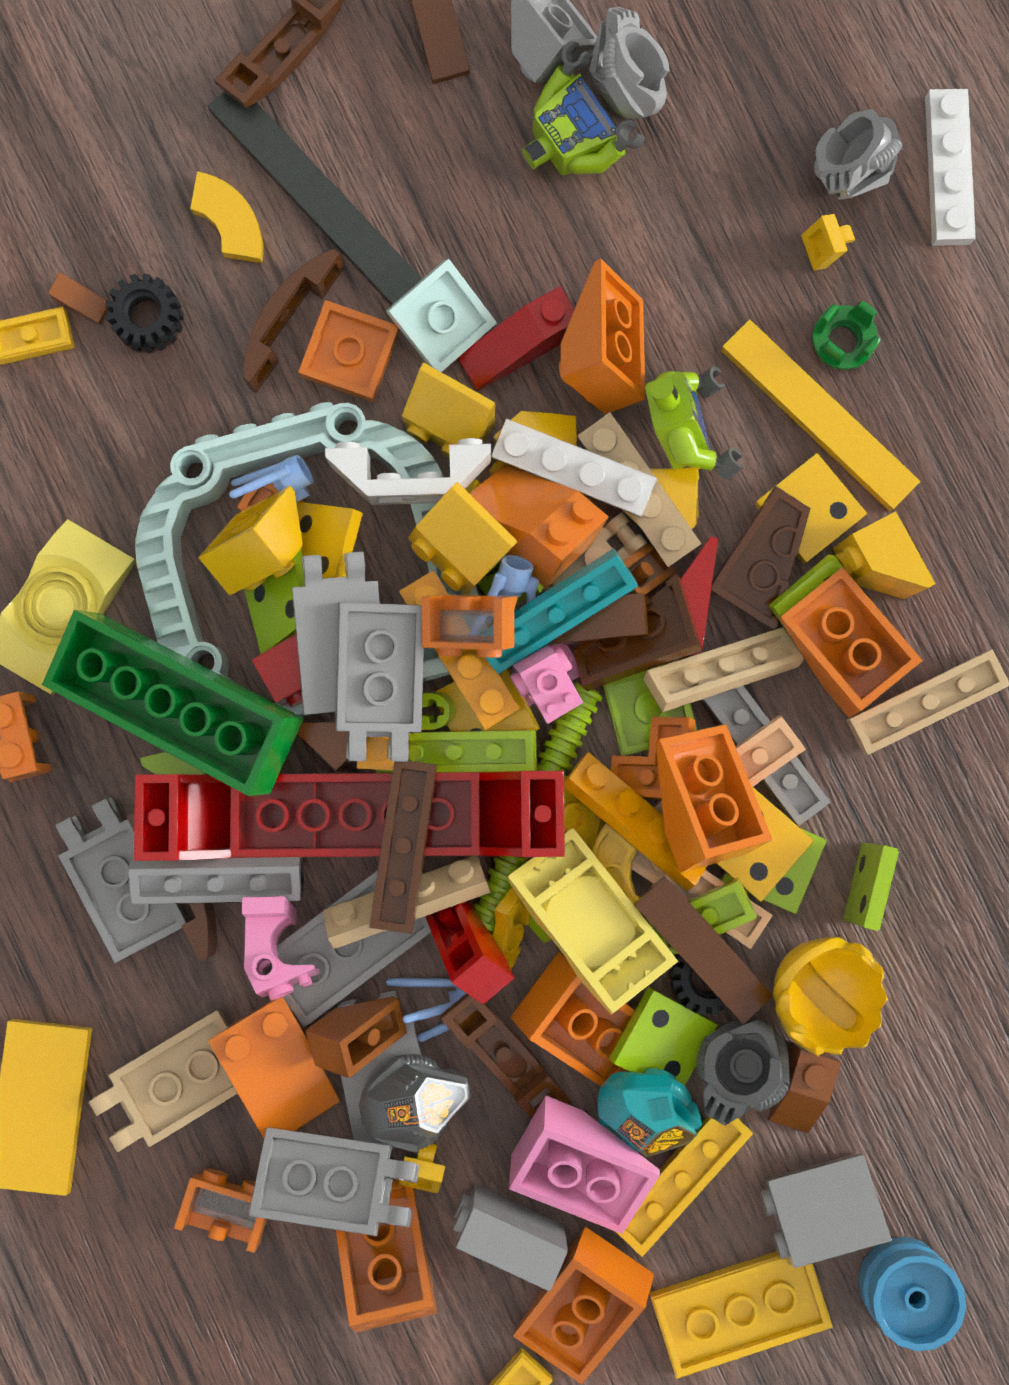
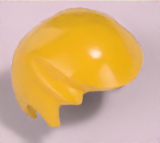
M840 937L819 938L806 941L794 947L783 958L774 979L773 998L776 1003L775 1010L784 1031L795 1043L816 1056L824 1052L841 1055L844 1048H865L870 1041L871 1034L881 1027V1009L888 1000L882 985L884 978L883 968L872 957V953L862 944L849 943Z

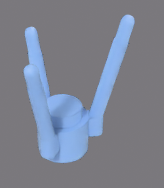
M297 454L278 464L233 479L231 482L232 486H243L232 490L229 496L234 499L273 483L277 491L290 485L295 491L297 503L310 496L306 487L312 484L314 480L307 464Z
M504 556L501 559L498 573L494 576L488 595L518 596L519 598L525 592L526 604L535 599L539 580L531 576L534 569L533 564L520 556ZM478 615L469 635H478L485 621L491 623L494 615Z
M388 978L386 980L388 986L456 988V990L448 992L449 1003L407 1014L403 1017L404 1023L441 1015L466 994L463 990L452 984L450 978ZM443 1022L418 1035V1040L424 1042L450 1029Z

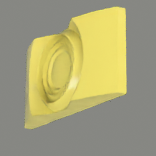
M67 519L38 553L25 584L0 614V665L47 693L54 695L55 692L44 687L42 683L74 609L104 615L135 565L136 559Z
M574 828L565 833V857H533L507 877V880L534 921L553 940L577 977L611 1015L678 962Z

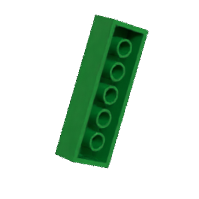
M75 609L42 683L44 687L247 796L271 793L304 720L303 717L101 613Z

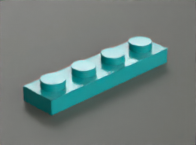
M613 548L514 611V648L502 650V657L486 658L497 674H500L638 587L635 578L616 550ZM494 625L478 635L494 636Z

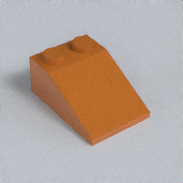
M602 259L594 262L562 339L559 373L561 379L566 384H569L601 412L608 414L609 412L646 400L643 299Z
M506 464L469 493L518 541L506 555H516L530 561L534 568L531 576L537 578L539 583L545 588L593 544L609 517L578 490Z
M843 567L779 618L822 687L848 718L862 711L923 661Z
M726 724L659 739L655 742L665 835L680 873L746 855L773 840Z
M558 952L510 1016V1019L529 1040L599 1086L614 1073L629 1072L612 1063L609 1057L636 1009L627 1002L611 1015L577 977L565 956Z
M283 997L270 1000L207 1039L263 1139L265 1138L267 1127L296 1131L340 1102L323 1068L315 1066L309 1042Z
M399 1180L392 1182L389 1205L413 1209L410 1228L379 1223L377 1236L336 1230L349 1327L355 1332L437 1314L414 1188L399 1185Z
M585 1226L568 1247L567 1255L551 1291L543 1288L540 1290L514 1331L513 1337L582 1385L645 1309L654 1273Z

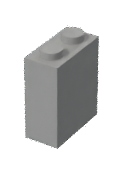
M855 1153L763 1179L766 1189L760 1191V1196L766 1215H774L779 1231L773 1233L777 1253L780 1259L787 1258L788 1264L793 1268L892 1241L864 1154Z
M477 1184L474 1185L470 1196L463 1193L454 1213L456 1220L452 1228L453 1231L457 1232L456 1248L547 1291H551L568 1252L564 1225Z

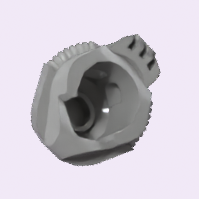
M620 6L609 8L606 20L601 21L589 68L594 87L614 112L625 119L645 118L655 115L662 109L666 100L667 92L664 77L670 71L667 57L654 38L646 30L640 28V19L636 11L627 10Z
M873 109L852 113L837 130L830 128L821 137L816 147V159L813 168L816 176L822 180L829 194H837L838 200L847 199L888 184L890 175L894 172L897 154L899 151L904 150L895 122L890 118L879 117Z

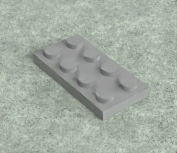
M378 870L328 908L374 892ZM321 912L278 944V957L282 963L288 965H315V968L319 969V974L311 977L313 982L311 986L303 988V986H300V983L292 985L294 991L283 997L303 1027H306L431 933L425 916L415 920L413 934L386 930L333 949L327 937L324 914ZM272 965L266 969V975L271 972Z

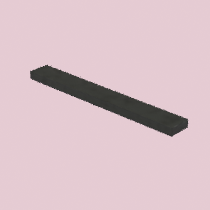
M224 91L208 105L210 113L391 306L422 280L419 274L257 102L245 108Z

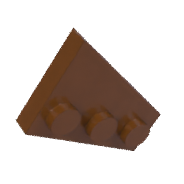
M774 486L713 578L711 590L771 629L776 630L779 619L768 605L789 587L795 556L798 555L811 508L779 487Z
M677 573L665 582L667 586L651 598L645 596L649 635L615 640L588 641L573 650L581 684L586 691L702 650L683 584Z

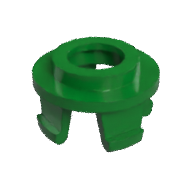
M860 301L855 306L832 304L817 320L812 332L813 348L820 360L826 365L839 370H850L863 365L872 356L881 340L877 335V329L873 322L874 317L877 315L876 310L864 301ZM845 327L855 334L856 346L853 351L845 354L843 350L829 340V335L834 329Z

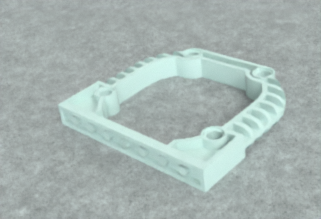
M324 402L312 406L308 413L297 416L293 413L280 414L272 418V423L256 426V424L241 425L233 430L234 433L222 437L214 434L205 435L197 438L195 444L178 450L173 455L170 463L172 475L167 477L155 489L156 493L142 511L135 537L137 568L157 642L198 663L201 656L211 653L215 663L212 671L233 681L227 676L230 665L226 653L215 645L204 642L184 572L181 550V536L190 511L218 500L226 491L230 478L278 464L297 454L301 458L325 452V448H336L335 445L339 442H356L360 444V447H367L370 459L378 460L392 473L402 475V479L418 478V474L423 472L442 473L432 455L416 439L389 424L374 420L366 421L361 409L356 405L350 403L333 405L331 402ZM351 420L358 424L357 429L350 435L338 433L339 426L345 421ZM194 463H202V473L196 478H187L188 468ZM436 503L411 504L416 525ZM431 561L427 562L429 572L435 571L449 595H465L461 590L455 591L450 588L442 579V572ZM476 586L467 595H478ZM462 615L472 630L478 615ZM486 621L479 634L488 629ZM424 648L423 682L450 675L434 648ZM302 703L293 708H290L289 704L282 706L301 717L307 716L303 714Z

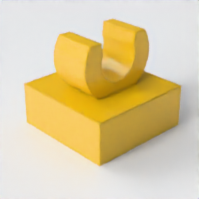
M835 214L821 216L801 235L813 271L829 267L847 251L845 243L855 241L850 225L839 227Z
M429 1144L428 1147L420 1149L417 1159L405 1156L404 1161L420 1165L417 1183L399 1180V1185L436 1194L439 1193L445 1166L433 1163L437 1145Z

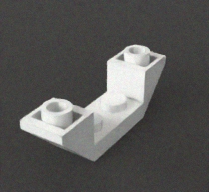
M467 438L459 440L458 445H449L450 477L442 478V473L423 472L418 474V478L402 479V475L397 473H382L377 475V479L371 480L370 455L367 447H360V444L356 442H339L335 445L336 448H325V457L330 467L371 505L437 503L456 482L466 489L491 463V444H482L480 439Z

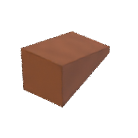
M60 272L48 292L57 304L99 325L108 311L105 307L106 299Z

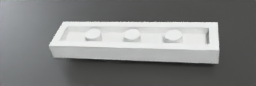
M930 89L925 96L932 246L971 245L976 237L968 89Z
M509 419L505 420L491 456L493 459L578 490L581 494L642 517L657 481L656 477Z

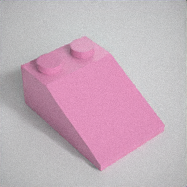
M545 1095L511 1154L509 1190L623 1234L659 1178L660 1169L630 1148L629 1145L583 1110Z

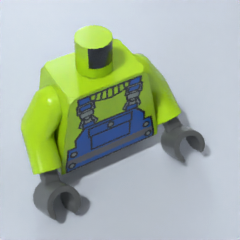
M568 42L562 49L564 65L557 66L545 84L533 110L532 132L536 140L522 148L524 158L532 169H536L548 160H551L561 175H568L572 172L575 174H602L624 156L627 147L638 149L644 143V136L639 133L628 140L629 133L638 126L636 122L625 120L617 127L582 75L578 74L574 77V70L585 68L590 61V55L585 51L576 62L573 61L572 56L579 46L578 42Z
M716 366L711 367L699 376L695 372H663L654 381L647 383L645 390L656 436L673 469L677 470L690 466L711 471L714 468L721 478L728 480L744 468V465L736 462L742 457V454L739 450L732 447L719 457L716 456L715 451L710 449L699 397L696 392L697 390L701 396L707 398L725 387V384H719L714 379L722 373Z

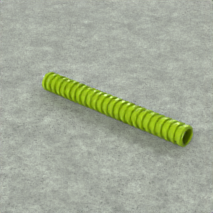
M573 683L583 703L553 721L556 727L555 729H550L548 734L551 735L549 741L545 740L543 744L546 750L544 753L540 752L538 756L541 758V761L537 764V771H564V775L567 770L571 771L573 767L570 764L571 759L577 758L578 754L575 753L577 747L581 748L583 744L580 738L587 735L588 731L585 730L587 724L591 725L593 721L590 715L597 712L598 708L595 707L596 702H601L603 698L598 691L594 689L586 691L582 684ZM495 856L493 859L496 863L495 867L489 868L488 873L491 876L489 880L486 879L490 893L479 896L481 898L479 903L475 902L473 905L476 913L492 936L495 926V908L512 887L507 877L532 859L531 857Z

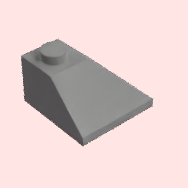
M511 0L512 54L521 64L520 69L529 80L534 83L547 82L557 66L564 65L562 49L568 42L575 41L579 43L572 56L574 62L579 59L584 51L588 52L590 57L593 55L597 35L570 0Z

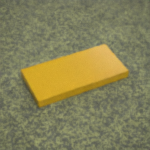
M20 1019L7 1021L0 1072V1189L67 1196L71 1192L92 1035L91 1027Z
M777 1251L649 1292L676 1379L833 1328L813 1264L793 1268L788 1264L787 1258H779Z

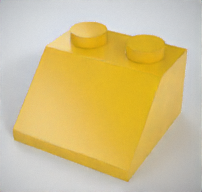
M423 362L404 408L402 419L404 426L408 428L406 430L408 435L423 444H427L428 440L442 447L440 452L450 459L449 445H458V441L461 439L475 438L482 440V444L485 443L495 426V402Z
M458 482L444 494L416 525L408 537L412 542L411 547L413 551L425 562L431 561L442 572L441 577L450 588L455 591L461 590L465 595L518 542Z
M289 485L237 513L198 557L229 596L244 588L250 592L260 586L268 576L273 575L275 578H279L294 566L295 562L292 559L303 546L295 491Z
M896 511L851 534L833 548L840 564L859 586L905 600L936 584Z

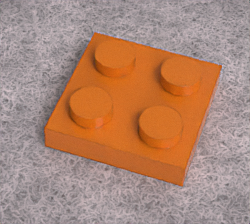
M325 300L298 374L301 378L374 403L400 329L396 324Z

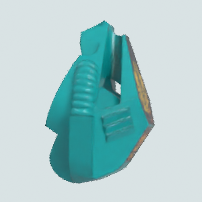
M647 1068L644 1073L617 1072L612 1074L600 1087L597 1099L600 1124L646 1158L689 1144L697 1136L696 1131L703 1124L698 1106L695 1102H691L692 1098L688 1089L682 1083H679L671 1073L665 1070Z

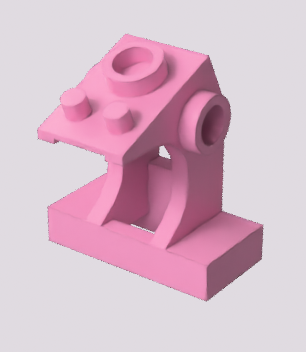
M548 644L513 665L511 670L513 675L510 678L522 698H525L529 707L536 704L547 724L583 703L572 683L580 676L576 660L567 644L552 647Z
M285 896L242 897V915L246 917L244 969L255 993L263 998L269 996L270 1000H276L294 991L292 985L300 983V986H303V988L311 986L313 984L311 977L319 974V969H316L315 965H288L282 963L278 957V938L288 926L297 925V909ZM272 965L271 972L265 975L266 969Z

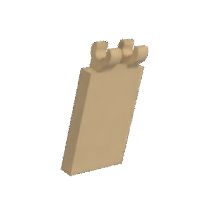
M217 1009L109 1074L108 1076L114 1086L89 1101L96 1116L120 1102L130 1119V1124L119 1129L114 1135L109 1137L117 1152L142 1137L148 1147H151L238 1094L207 1040L229 1026L220 1009Z

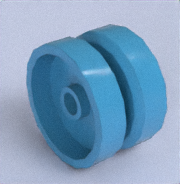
M906 1236L891 1238L892 1241L874 1246L862 1261L858 1284L863 1303L883 1333L898 1346L914 1351L933 1350L950 1341L962 1326L967 1308L964 1287L956 1273L934 1250L920 1240Z

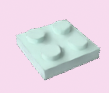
M449 259L442 261L386 310L387 314L427 365L440 372L446 369L497 324Z

